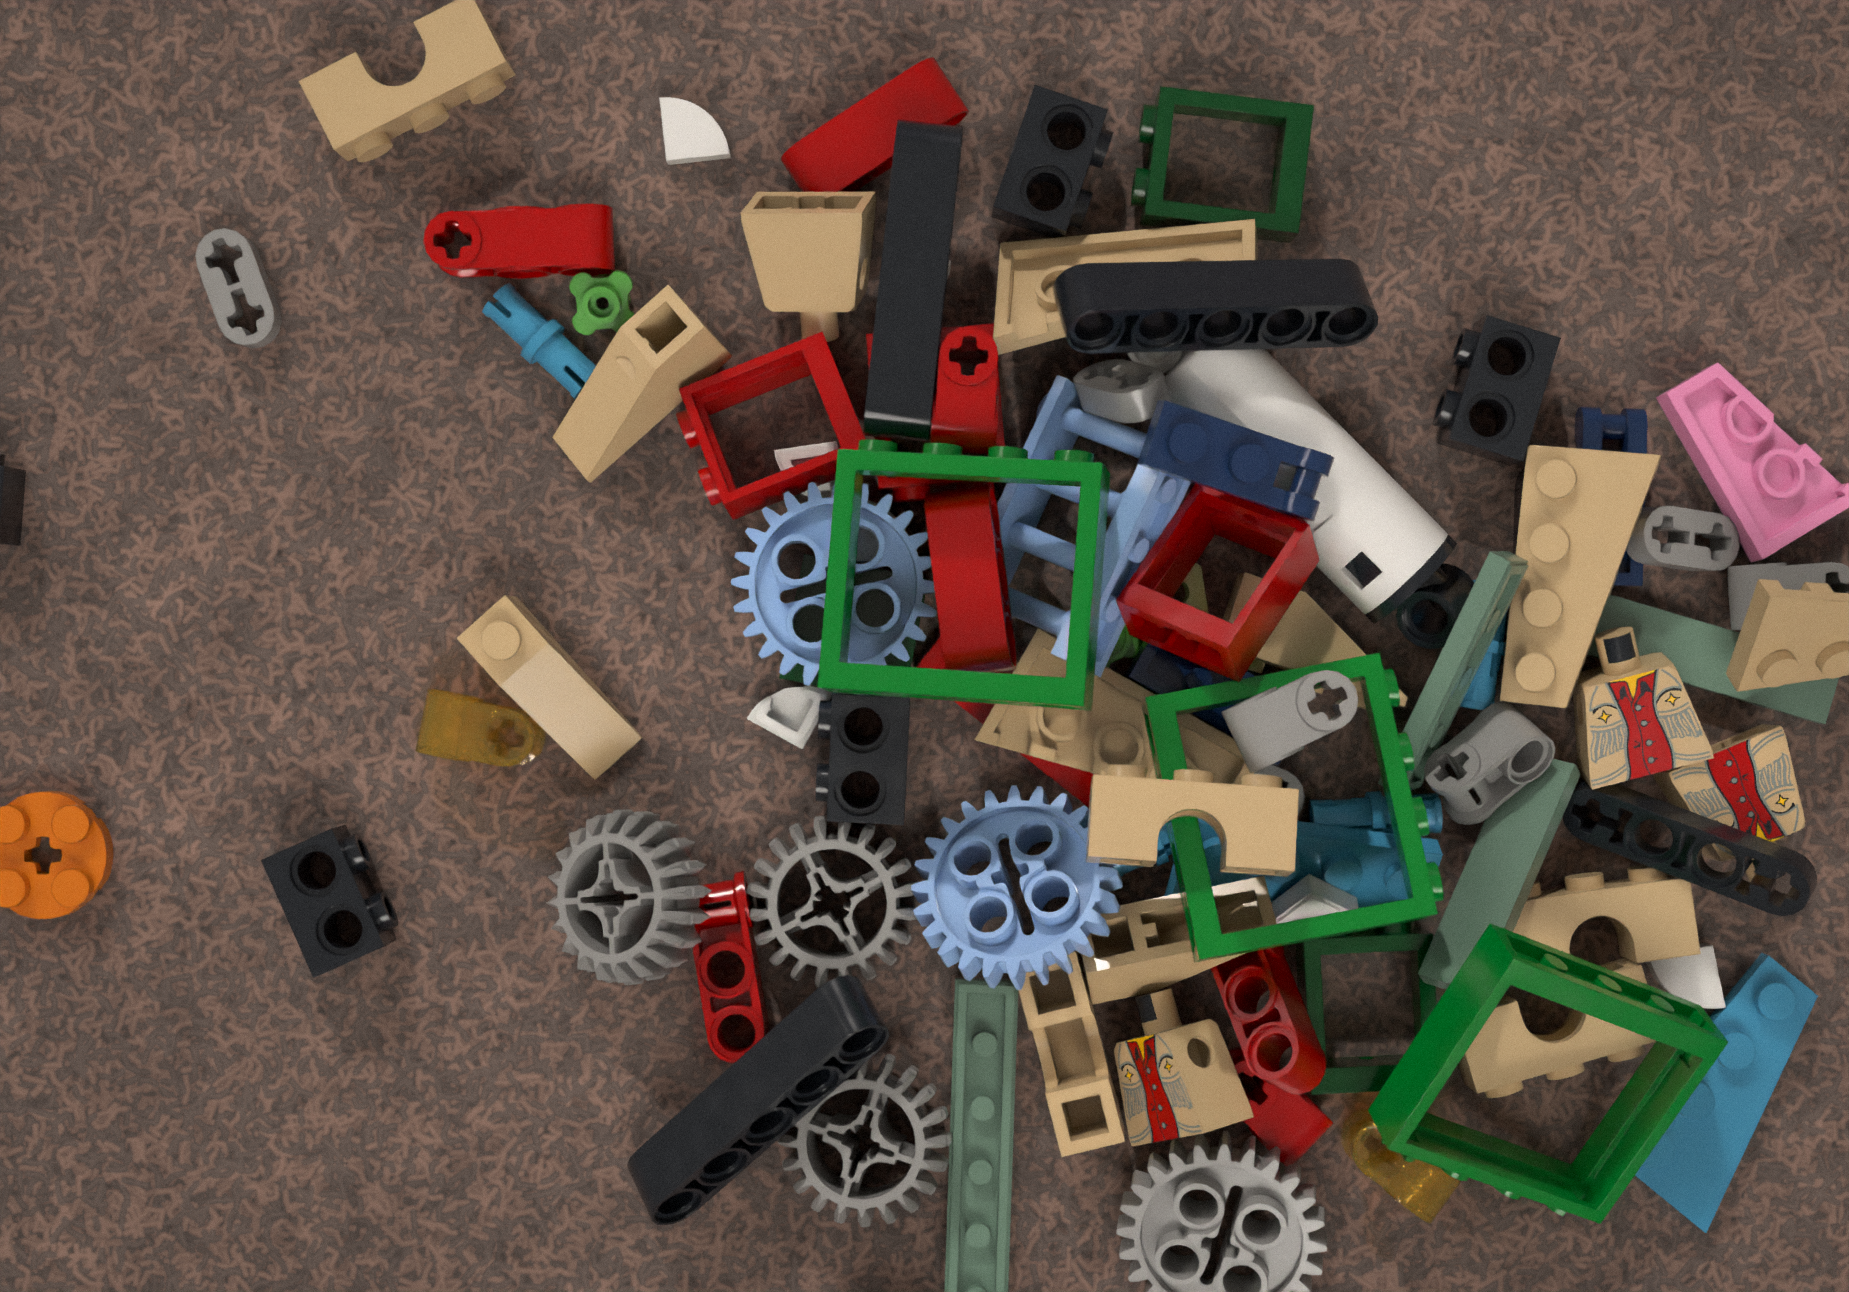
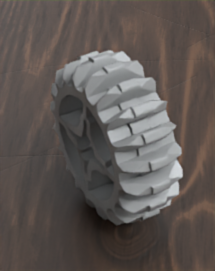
M631 809L614 810L613 813L597 815L592 819H587L586 828H579L577 831L569 833L571 847H565L563 850L555 853L563 867L562 871H556L548 876L558 886L557 896L546 903L558 909L560 918L551 929L560 933H566L567 938L562 952L578 955L577 969L595 972L597 980H603L607 983L642 984L644 980H657L670 974L671 967H679L682 963L688 961L686 948H692L702 942L694 925L703 923V921L710 918L707 913L699 908L700 898H703L712 890L699 885L697 875L707 864L698 860H690L689 857L695 842L688 840L686 837L678 838L679 824L661 821L659 814H654L650 811L633 812ZM636 893L638 895L636 900H620L619 898L620 894Z
M816 816L814 818L816 836L809 839L801 824L795 823L790 826L789 830L796 846L790 849L783 840L775 837L769 843V847L780 859V862L775 864L768 859L759 858L754 865V868L760 874L770 878L768 884L751 882L747 887V894L753 897L766 898V905L750 908L749 917L751 921L757 922L768 919L770 924L769 927L757 933L754 939L757 945H764L777 938L781 945L773 952L769 961L774 966H777L785 960L789 953L798 960L790 974V977L796 981L800 980L803 976L807 964L818 967L814 978L816 987H820L827 982L829 969H838L839 977L852 976L851 966L857 964L862 975L867 980H871L876 977L877 972L870 957L876 954L884 963L893 965L897 960V955L886 944L887 940L890 938L905 945L909 944L911 940V933L905 928L896 925L897 919L917 920L913 912L916 907L900 904V897L913 895L911 885L917 882L906 881L897 883L895 877L905 873L911 867V862L907 857L900 858L892 864L887 862L885 857L896 846V841L892 837L883 840L877 849L868 844L876 828L872 823L864 825L859 839L848 835L852 822H839L838 834H828V824L825 816ZM827 849L847 851L861 857L874 869L856 877L841 878L830 870L827 863L823 861L819 851ZM801 859L811 886V897L804 904L798 906L796 910L783 916L781 908L782 884L789 869ZM818 873L821 875L825 885H829L834 893H840L844 890L849 892L862 886V888L851 894V902H844L843 908L848 911L843 919L848 929H846L840 916L836 917L831 909L823 912L818 910L805 916V914L814 910L816 901H821L823 898V894L818 892L823 885ZM884 886L887 899L885 917L876 933L865 942L855 918V907L861 900L870 896L871 892ZM814 925L827 926L835 932L840 942L843 941L847 951L826 952L812 948L797 938L794 932Z
M887 1054L883 1058L878 1071L873 1070V1058L871 1057L794 1126L798 1127V1129H789L778 1139L780 1145L797 1148L798 1151L782 1161L785 1171L802 1168L805 1173L793 1185L795 1192L800 1194L813 1186L819 1192L811 1205L813 1211L820 1212L829 1200L837 1203L834 1221L840 1224L845 1222L851 1208H856L860 1226L869 1227L873 1222L875 1207L878 1208L882 1219L887 1224L894 1223L898 1218L896 1200L905 1210L910 1213L915 1212L921 1204L915 1189L924 1194L932 1195L938 1187L937 1181L927 1170L944 1172L949 1163V1159L943 1154L932 1150V1148L949 1146L952 1142L951 1132L932 1129V1125L938 1124L947 1118L948 1110L945 1106H937L927 1110L924 1104L934 1096L937 1088L933 1083H930L916 1092L910 1086L919 1073V1069L914 1065L909 1066L901 1078L892 1075L896 1065V1057L891 1054ZM850 1089H870L867 1100L862 1105L859 1114L844 1115L837 1112L832 1117L820 1113L824 1103L835 1094ZM888 1097L894 1100L908 1116L913 1127L915 1144L907 1142V1135L895 1131L889 1124L886 1116L889 1103ZM873 1112L869 1126L872 1128L871 1139L874 1142L880 1143V1146L878 1147L874 1143L857 1165L861 1151L858 1148L860 1138L851 1134V1130L856 1134ZM816 1133L823 1135L822 1141L836 1147L841 1153L843 1169L840 1177L828 1167L822 1158L817 1144ZM899 1160L911 1164L909 1171L892 1183L878 1187L861 1186L869 1165L873 1163L883 1162L894 1165Z

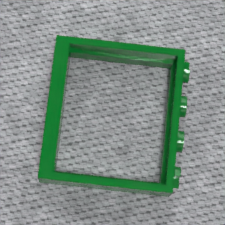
M872 439L860 440L858 450L838 449L817 687L834 693L1092 711L1110 472L1105 465L1100 462H1094L1093 453L1080 450H1056L1054 452V460L1028 459V450L1008 446L989 447L988 457L962 455L963 447L947 443L923 444V453L897 452V443ZM864 475L1080 487L1065 678L848 663Z
M1380 653L1244 678L1240 682L1233 680L1145 697L1142 711L1156 779L1173 780L1174 770L1187 769L1177 715L1235 705L1275 686L1280 688L1307 674L1323 670L1339 672L1348 677L1351 682L1360 681L1408 899L1222 934L1198 818L1192 816L1177 817L1167 822L1166 828L1194 963L1426 919L1438 914L1435 902L1443 900L1442 880L1437 864L1434 861L1426 862L1421 840L1422 836L1429 834L1427 812L1420 796L1412 798L1406 772L1414 770L1413 750L1408 734L1406 732H1397L1392 708L1399 707L1400 705L1398 683L1392 668L1383 669ZM1320 682L1313 686L1314 689L1323 688Z
M1490 923L1368 1111L1382 1137V1144H1385L1389 1150L1400 1153L1406 1162H1414L1417 1159L1440 1167L1446 1174L1457 1180L1467 1181L1471 1178L1493 1186L1501 1194L1511 1199L1518 1200L1521 1197H1525L1545 1204L1550 1210L1561 1216L1568 1212L1601 1224L1726 1047L1728 1041L1701 1005ZM1510 985L1656 1040L1572 1164L1427 1113V1110Z

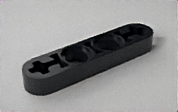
M1584 780L1575 787L1562 817L1566 828L1571 834L1584 842L1770 914L1779 916L1796 914L1805 907L1816 888L1817 874L1814 866L1807 857L1797 851L1617 783L1592 790ZM1590 799H1595L1601 803L1599 807L1600 813L1604 816L1599 822L1588 818L1590 810L1586 804ZM1627 810L1632 812L1633 816L1626 824L1624 832L1621 833L1617 829L1623 822L1620 819ZM1650 819L1664 823L1672 833V845L1665 848H1657L1648 844L1641 836L1640 823ZM1716 843L1729 848L1735 856L1736 868L1728 872L1715 871L1710 868L1703 859L1702 847L1707 844ZM1753 858L1760 861L1754 871L1756 873L1749 882L1742 879V877L1751 865ZM1779 871L1791 875L1790 885L1792 887L1787 894L1775 889L1777 885L1775 877Z

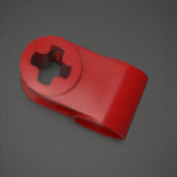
M973 326L959 327L950 332L941 344L938 361L937 392L933 394L931 443L954 444L963 447L962 453L988 455V448L997 444L999 396H996L998 351L991 335L981 328ZM965 341L975 342L976 352L981 355H987V363L977 364L974 369V375L969 376L961 374L960 363L949 360L950 353L961 352L963 342Z
M1241 1047L1229 1049L1228 1051L1237 1074L1243 1071L1246 1075L1253 1077L1257 1083L1256 1087L1250 1092L1244 1089L1254 1117L1243 1122L1249 1126L1248 1129L1268 1150L1275 1146L1280 1148L1281 1163L1286 1167L1295 1164L1334 1124L1333 1121L1304 1093L1300 1095L1288 1093L1252 1074L1246 1064Z

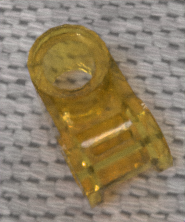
M428 688L415 751L445 759L465 762L476 761L495 766L525 765L534 761L542 753L546 743V732L523 709L484 702L483 698ZM514 725V732L524 735V742L521 747H511L509 750V744L499 740V733L501 729L512 728Z
M1368 1109L1354 1112L1345 1120L1341 1129V1144L1344 1152L1363 1174L1382 1186L1390 1196L1409 1211L1431 1224L1462 1181L1449 1176L1440 1167L1417 1159L1414 1162H1406L1400 1153L1389 1150L1386 1145L1380 1152L1372 1148L1367 1149L1364 1146V1142L1370 1135L1379 1140L1382 1137Z

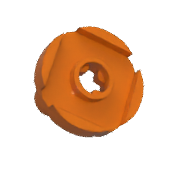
M41 791L22 795L6 806L0 807V907L9 908L17 914L28 918L52 919L76 912L92 900L98 890L102 889L112 869L113 843L109 829L103 820L97 818L92 809L84 805L85 802L68 793ZM41 837L49 838L51 848L61 849V861L51 863L49 873L41 871L40 863L32 860V849L40 846Z

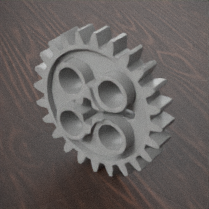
M1229 1131L1222 1132L1218 1147H1210L1203 1134L1196 1135L1194 1150L1187 1151L1176 1139L1172 1140L1169 1150L1170 1161L1152 1152L1149 1155L1147 1165L1149 1174L1135 1170L1130 1186L1133 1191H1124L1120 1210L1125 1214L1119 1215L1116 1234L1124 1237L1121 1240L1119 1250L1120 1259L1133 1260L1129 1268V1281L1139 1282L1148 1279L1144 1292H1312V1277L1310 1275L1322 1274L1323 1256L1320 1253L1327 1251V1231L1320 1229L1325 1226V1209L1321 1206H1312L1316 1202L1315 1184L1297 1186L1301 1179V1166L1298 1163L1289 1165L1282 1170L1278 1168L1280 1148L1275 1146L1263 1157L1255 1154L1256 1137L1251 1135L1241 1149L1232 1147ZM1235 1185L1240 1186L1242 1191L1233 1208L1231 1228L1225 1231L1214 1275L1209 1280L1203 1279L1201 1276L1210 1259L1212 1238L1218 1235L1230 1189ZM1200 1189L1211 1193L1214 1198L1208 1201H1197L1190 1198L1186 1193L1191 1190ZM1259 1209L1267 1210L1276 1217L1268 1221H1259L1250 1217L1249 1213ZM1183 1245L1191 1248L1195 1253L1186 1256L1177 1255L1170 1251L1169 1247ZM1244 1265L1249 1266L1256 1272L1246 1276L1238 1275L1231 1271L1230 1268Z

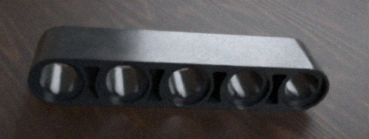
M898 120L863 436L929 443L963 126Z
M1346 259L1085 263L1066 269L1057 277L1053 285V295L1066 341L1072 349L1090 354L1346 347L1364 341L1374 332L1378 325V314L1362 273L1356 263Z
M840 976L820 986L629 1158L627 1164L629 1173L652 1222L657 1225H670L678 1223L694 1214L886 1044L889 1030L863 984L856 976Z

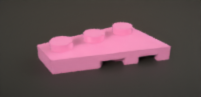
M1719 363L1703 369L1656 397L1721 512L1735 524L1739 534V543L1751 563L1765 559L1849 508V483L1841 484L1819 464L1823 459L1806 443L1799 445L1774 422V414Z

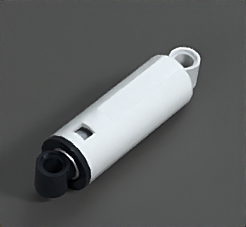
M1265 349L1127 353L1132 362L1159 368L1167 374L1165 379L1172 403L1333 456L1334 461L1329 476H1321L1314 498L1320 502L1315 520H1305L1307 524H1310L1320 560L1316 566L1372 623L1380 621L1397 608L1396 619L1398 628L1406 639L1416 646L1426 649L1444 647L1474 585L1473 580L1465 571L1457 566L1443 564L1453 552L1457 543ZM1280 463L1273 486L1289 491L1296 468ZM1428 600L1437 602L1446 612L1437 610Z

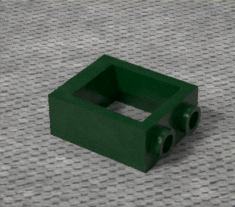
M1160 86L1155 99V105L1143 104L1138 143L1150 144L1147 169L1135 168L1131 193V206L1142 207L1140 225L1164 228L1255 219L1258 239L1291 243L1299 233L1314 105ZM1173 113L1279 126L1268 213L1163 200Z
M1414 921L1295 943L1298 991L1302 995L1303 1003L1321 1048L1325 1053V1058L1321 955L1410 951L1414 1035L1416 1037L1436 1006V986L1424 983L1418 975L1433 940L1432 932L1422 927H1414ZM1404 1054L1326 1058L1325 1075L1319 1085L1310 1091V1094L1378 1092L1382 1089Z

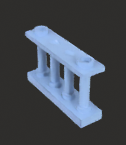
M1057 375L1049 393L1043 397L1038 406L1036 421L1023 449L1028 450V459L1054 460V452L1056 450H1072L1078 436L1139 458L1147 433L1107 418L1086 413L1082 410L1074 383L1065 377ZM1139 464L1124 492L1119 493L1109 489L1107 516L1111 517L1112 521L1105 535L1095 675L1101 677L1125 626L1116 599L1179 509L1191 483ZM1007 483L997 506L1012 616L1056 635L1057 640L1051 654L1067 662L1071 609L1066 612L1013 589L1009 585L1024 552L1074 572L1076 545L1038 530L1036 526L1051 494L1079 504L1080 487Z

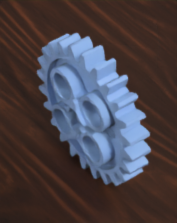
M814 482L809 483L808 502L802 504L790 492L783 493L788 512L782 516L764 507L762 512L770 525L768 530L762 532L757 529L747 528L745 531L748 537L757 544L755 552L735 553L737 560L750 567L749 575L731 579V585L749 590V598L733 606L734 612L753 613L756 619L743 631L744 636L753 637L764 634L767 641L758 654L761 659L769 657L779 650L784 654L779 673L786 675L799 663L804 666L803 681L804 685L808 686L813 682L819 671L821 640L818 642L803 641L794 629V620L802 608L812 605L824 608L825 593L790 603H783L780 600V594L783 591L816 585L827 580L826 570H828L835 483L832 488L831 497L822 498ZM863 483L859 529L863 528L871 531L879 542V549L871 561L865 564H856L855 575L882 567L891 568L893 574L885 580L854 586L848 663L887 665L884 657L890 653L898 659L907 662L910 657L901 642L905 637L924 642L927 636L914 624L916 618L936 617L937 614L935 609L922 602L924 594L935 592L934 581L923 579V571L932 568L931 557H919L916 551L927 541L928 533L922 532L908 536L905 529L910 524L913 513L909 510L893 519L888 515L893 496L887 494L876 506L869 504L868 484ZM801 543L809 546L814 551L816 558L813 571L802 579L786 577L779 567V558L782 551L792 544ZM878 590L886 593L894 604L893 616L883 626H867L859 620L856 614V605L859 598L869 591Z
M1017 785L1011 786L1007 802L998 803L992 791L988 790L985 791V808L977 811L970 803L964 801L961 803L965 816L962 822L957 823L946 817L941 819V823L948 834L944 840L933 837L926 838L925 843L934 859L915 861V867L925 881L911 885V890L916 900L922 903L913 912L921 927H927L922 934L931 949L940 947L937 953L947 967L959 962L958 968L966 980L970 981L982 969L983 977L989 988L995 989L1003 973H1007L1015 989L1022 990L1026 973L1034 971L1044 986L1049 984L1048 966L1056 963L1063 971L1071 974L1073 966L1069 955L1076 950L1088 957L1094 955V951L1087 939L1090 933L1099 936H1109V927L1100 914L1119 912L1120 906L1118 901L1110 891L1123 887V882L1118 870L1112 868L1116 864L1086 862L1089 810L1085 805L1072 812L1073 807L1065 793H1061L1049 805L1047 795L1042 786H1037L1029 801L1023 800ZM1004 838L1009 839L1010 852L1021 875L1019 883L1035 928L1031 935L1024 934L1020 911L1011 896L1013 894V886L999 849V842ZM1052 842L1043 853L1032 856L1027 855V851L1036 843ZM982 861L990 862L983 872L977 875H966L972 865ZM1063 896L1069 898L1068 902L1057 911H1042L1045 904L1055 897ZM994 917H1006L1005 923L999 929L993 932H981L983 925L988 920Z

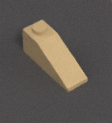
M504 595L457 637L460 643L494 681L594 780L598 779L643 738L518 597Z
M1264 876L1212 886L1222 934L1277 924ZM1178 893L1119 905L1120 910L1117 913L1100 914L1105 919L1110 934L1109 936H1099L1090 933L1087 939L1094 951V955L1088 957L1081 954L1093 1005L1156 992L1243 954L1194 963L1181 896Z

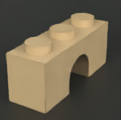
M455 0L413 22L424 42L426 57L420 73L412 81L404 85L387 86L377 82L370 66L357 52L299 81L333 149L346 161L357 158L358 162L376 159L393 147L391 139L412 128L415 133L430 131L448 120L449 114L447 110L469 99L472 104L486 102L505 90L506 85L504 81L516 74L476 0Z
M1107 765L1106 775L1093 774L1086 862L1153 867L1157 861L1158 836L1161 828L1174 818L1192 816L1207 822L1218 835L1221 845L1220 872L1288 877L1295 871L1299 789L1282 788L1281 777L1246 774L1241 776V785L1214 783L1213 772L1180 769L1174 770L1173 780L1146 778L1147 768L1134 765Z
M1644 864L1627 868V879L1604 882L1602 872L1580 873L1564 877L1565 887L1542 891L1540 882L1535 881L1513 931L1570 954V941L1578 926L1590 918L1605 916L1616 930L1620 956L1635 963L1701 954L1691 883Z
M1076 950L1069 955L1073 966L1071 974L1063 971L1055 963L1048 966L1049 984L1043 986L1034 971L1027 972L1022 990H1019L1029 1031L1032 1030L1046 1087L1045 1095L1061 1157L1125 1142L1123 1119L1094 1007L1091 1003L1080 953Z
M1622 958L1599 965L1647 984L1642 965ZM1504 994L1458 1064L1465 1085L1477 1094L1485 1092L1487 1098H1498L1522 1090L1524 1088L1523 1080L1546 1074L1548 1080H1559L1578 1075L1585 1070L1584 1062L1607 1056L1610 1062L1626 1061L1639 1057L1646 1053L1645 1045L1656 1042V1040L1570 1008L1564 1023L1556 1030L1545 1034L1530 1033L1524 1024L1518 1002Z

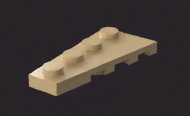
M1255 219L1000 243L993 340L997 345L998 355L1065 337L1053 295V285L1057 277L1066 269L1085 263L1258 260V236Z
M1528 445L1516 555L1527 560V565L1529 566L1510 603L1500 701L1568 708L1608 596L1611 594L1619 567L1641 514L1643 503L1661 461V455Z
M1758 579L1726 672L1736 691L1779 687L1786 684L1826 678L1833 679L1849 675V593L1833 592L1827 583L1805 582L1800 590L1784 589L1778 580Z
M1038 628L1012 674L1065 678L1067 662L1051 654L1057 639ZM1105 667L1101 677L1096 675L1094 677L1092 711L995 704L975 740L1097 775H1106L1107 765L1141 766L1147 768L1146 778L1156 779L1142 711L1145 697L1154 696L1155 694ZM1189 713L1177 715L1187 769L1213 772L1214 783L1241 785L1242 775L1254 774V772H1249L1233 738Z

